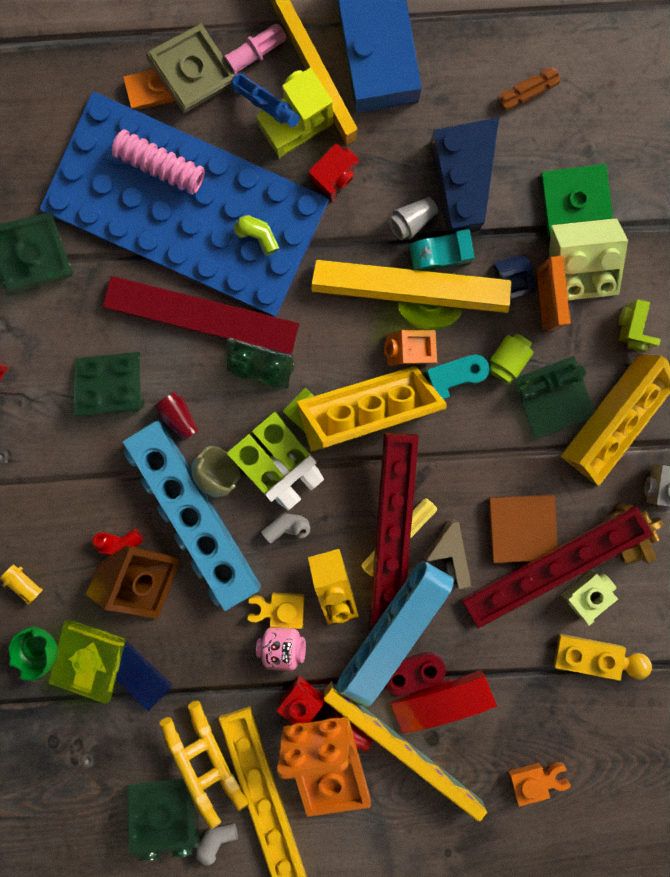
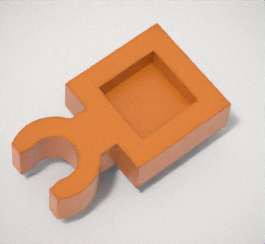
M555 762L546 771H543L541 764L537 763L510 770L509 775L519 807L550 799L548 789L554 788L558 791L569 789L571 785L568 779L556 780L558 773L567 771L565 765L562 762Z

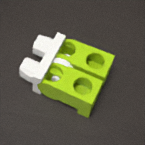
M275 411L252 431L273 454L272 456L260 445L252 433L242 439L227 454L265 493L271 502L275 499L289 511L301 500V497L290 485L300 478L310 490H313L324 478L315 465L316 460Z

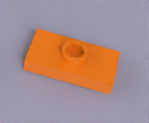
M154 69L123 77L131 109L139 111L174 102V99Z

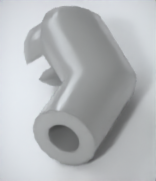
M283 513L263 529L261 533L269 543H273L283 533L297 535V538H305L310 533L309 521L301 515Z
M235 823L212 830L209 829L204 833L196 847V858L205 866L213 864L216 860L215 855L222 843L238 840Z

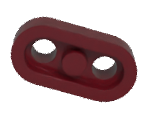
M423 652L405 657L384 688L389 693L400 696L434 687L440 684L445 677V664L442 658L434 652ZM427 666L436 668L435 673L430 676L424 674V669ZM402 675L404 676V681L401 684H395L392 681L393 677Z

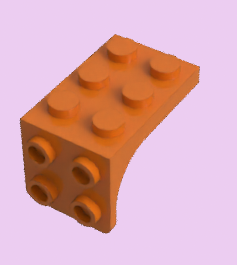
M348 717L329 718L324 721L304 724L297 723L292 726L283 727L277 771L281 779L295 778L307 817L371 808L370 794Z

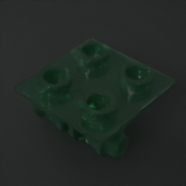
M232 338L227 339V371L240 378L246 379L250 377L261 380L270 387L289 388L290 376L293 373L296 362L293 361V356Z
M140 352L76 358L74 416L90 417L91 415L104 413L105 415H110V413L119 414L120 412L133 410L138 412L141 408H145L144 396L140 395Z
M575 356L514 379L536 439L586 421L595 412L583 377L586 376L585 368L582 364H577Z

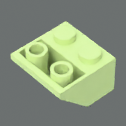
M617 218L551 226L549 258L563 255L568 300L619 295L628 239Z

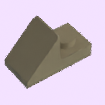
M456 519L448 520L424 555L425 561H433L449 557L450 561L445 562L446 573L453 577L457 588L462 589L472 586L460 524Z

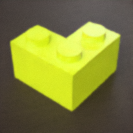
M311 67L304 72L299 70L292 73L285 80V84L282 85L284 98L281 101L291 105L292 110L299 115V122L296 126L291 127L286 123L281 124L262 109L256 115L260 129L279 158L333 124V101Z

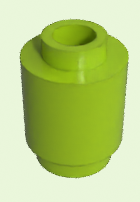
M517 333L513 337L506 335L489 360L491 363L489 373L507 384L512 379H517L534 354L530 348L532 343Z

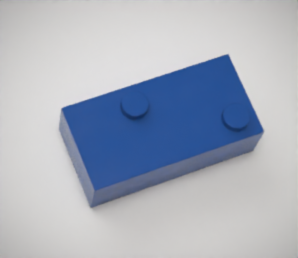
M336 0L355 113L419 102L422 87L407 0Z

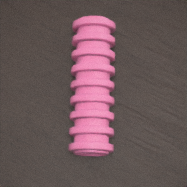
M124 129L117 134L113 141L112 156L114 158H121L124 163L131 162L134 168L140 166L141 171H150V175L153 177L159 175L161 181L168 180V183L172 186L177 184L180 190L186 188L188 194L193 195L196 193L203 182L205 172L202 166L195 167L192 161L186 163L184 157L176 158V154L173 152L167 154L165 148L158 149V146L154 143L149 145L146 139L139 140L136 134L130 136L129 131Z

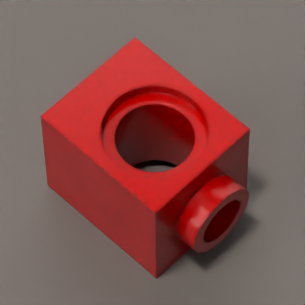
M298 675L279 699L276 711L293 725L297 723H310L322 708L324 695Z

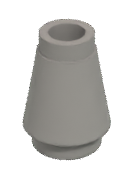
M430 197L394 210L393 215L388 218V223L392 232L399 240L411 239L433 216L438 214V208L435 202Z

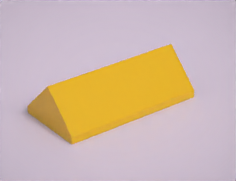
M639 354L560 457L599 487L669 396L670 365L668 360L659 355Z
M416 366L297 401V409L311 451L446 409L447 403Z

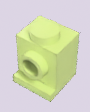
M591 570L561 594L580 619L589 626L598 615L618 600L613 593L617 587L604 573L599 576ZM596 591L599 592L600 596L591 602V594Z

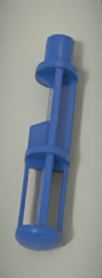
M243 73L233 77L231 87L234 92L241 94L251 101L254 106L267 112L277 122L281 124L286 123L291 127L298 124L299 115L292 110L291 105L281 101L268 92L266 88L259 86Z

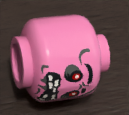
M271 627L266 630L263 638H258L256 655L262 659L264 667L268 670L293 671L299 663L304 662L306 653L305 638L300 637L299 632L294 628Z

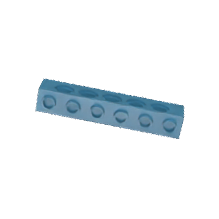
M156 421L122 441L127 448L123 451L126 459L133 467L137 466L143 475L140 478L143 487L148 494L154 493L160 505L157 506L161 517L166 523L171 521L177 531L174 537L183 551L187 549L192 556L193 561H191L193 570L200 579L204 577L209 584L208 594L216 606L221 605L224 611L258 592L261 584L208 496L202 493L194 484L190 472L191 468L164 423ZM154 452H159L164 458V465L160 470H156L150 465V456ZM170 480L177 481L181 486V493L177 498L171 497L166 491V485ZM186 508H192L197 512L198 521L195 525H189L184 521L183 512ZM202 536H208L214 540L215 550L213 552L207 553L200 548L199 541ZM220 564L229 566L232 571V578L229 580L220 579L216 574V567Z

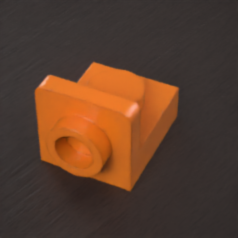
M400 330L386 334L384 353L387 357V365L437 363L436 331Z

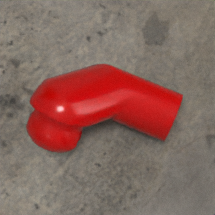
M133 529L123 537L99 532L92 539V544L97 552L111 556L126 545L136 547L144 542L141 534L136 529Z

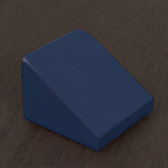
M525 255L494 263L497 279L511 280L510 299L535 292L532 265Z

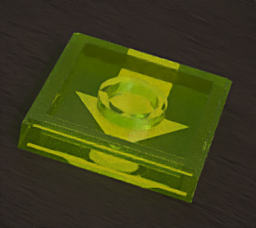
M73 620L64 621L58 644V658L53 665L49 684L104 704L110 702L126 638Z

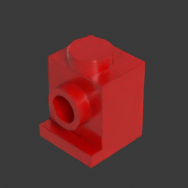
M336 143L308 171L309 180L333 202L336 199V189L338 187L341 190L344 189L355 176L353 172L355 171V166L359 163V159L349 148L346 147L343 150Z

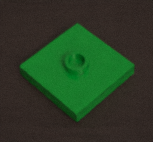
M607 163L541 172L540 182L547 238L551 237L552 225L613 219Z

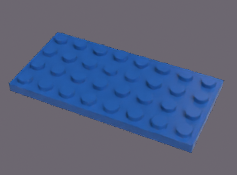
M93 91L40 210L268 315L277 317L326 210L329 198ZM125 129L129 131L130 136L136 134L139 140L144 138L148 141L149 145L154 143L158 146V149L165 148L167 154L173 152L176 154V158L184 157L186 163L192 161L195 167L202 166L205 174L198 191L193 195L188 194L186 188L180 190L177 184L172 186L168 183V180L161 181L159 175L153 177L150 175V171H141L140 166L134 168L131 162L124 163L121 158H114L112 156V145L117 134ZM245 215H250L267 222L279 246V250L265 256L258 239L251 236L240 238L235 234V222Z

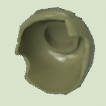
M208 446L203 449L194 459L190 471L192 480L202 493L214 498L227 496L235 489L236 483L241 478L239 466L229 457L226 451L214 446Z

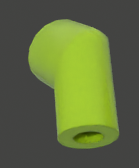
M250 215L242 216L239 218V221L235 222V234L240 238L251 236L258 239L265 256L279 250V246L267 222Z

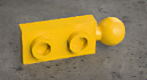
M559 634L554 660L555 668L620 681L622 670H625L630 677L638 680L647 678L652 671L651 661L646 655L634 653L627 658L625 657L626 648L624 646Z

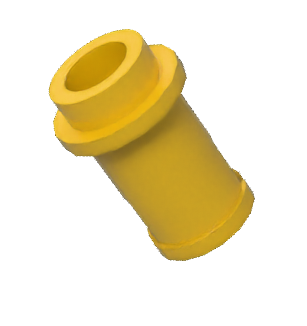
M13 564L0 577V580L4 582L2 586L4 588L8 586L29 605L43 589L38 587L22 572V567L17 568Z

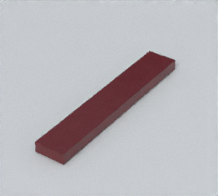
M115 276L110 277L103 305L106 309L288 355L293 354L300 323Z
M384 433L369 619L371 626L376 625L407 580L419 442L417 434Z
M634 505L463 597L461 601L479 629L654 536L638 507Z

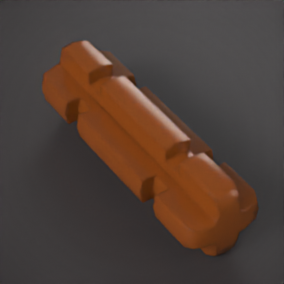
M549 67L541 71L540 76L536 74L513 86V90L507 89L498 95L501 108L509 111L517 107L518 102L523 104L544 93L545 88L548 87L550 90L559 85L561 81L559 72L556 68Z

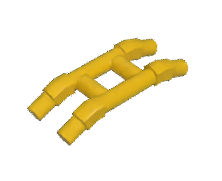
M193 701L188 705L194 730L200 739L184 748L172 718H164L159 724L166 747L179 769L191 794V799L200 816L203 817L209 829L212 830L221 823V820L213 809V805L206 792H204L206 788L219 781L226 795L231 799L238 811L245 808L249 803L240 790L241 788L234 775L231 774L216 743L200 701ZM206 750L214 768L197 778L189 760Z

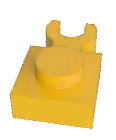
M272 593L271 602H267L261 596H251L249 603L258 604L261 607V612L258 614L250 613L248 620L259 622L265 617H269L270 627L302 629L305 594Z

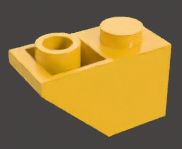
M340 549L308 557L314 588L327 624L344 623L349 619L359 617Z

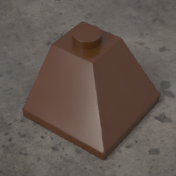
M126 545L97 565L86 595L104 610L158 619L182 559L177 556Z

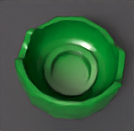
M33 626L22 629L12 637L8 647L9 665L16 667L21 673L19 678L26 681H36L52 669L58 658L56 641L47 631L39 627Z

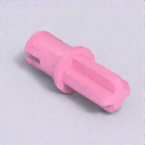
M274 24L254 38L251 36L247 37V42L226 54L224 58L236 75L257 60H264L263 55L286 41V34L280 25Z

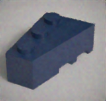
M499 118L433 131L430 145L447 235L470 229V232L479 231L485 223Z

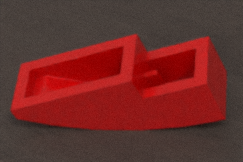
M482 670L453 681L450 678L446 679L434 687L416 691L390 702L402 733L441 726L498 707Z

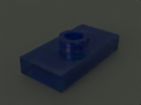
M128 641L105 662L108 673L148 711L173 686Z

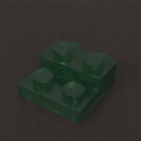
M51 212L0 224V290L5 289L7 297L39 289L42 284L72 277L73 272Z
M183 779L128 785L129 855L140 854V861L160 859L161 851L172 850V857L192 855V848L200 847L199 816Z

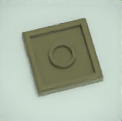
M202 23L148 51L146 54V59L183 114L230 88L232 79L235 76Z

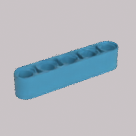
M425 561L420 562L414 568L342 672L337 683L338 694L364 707L372 705L449 596L454 583L453 577Z

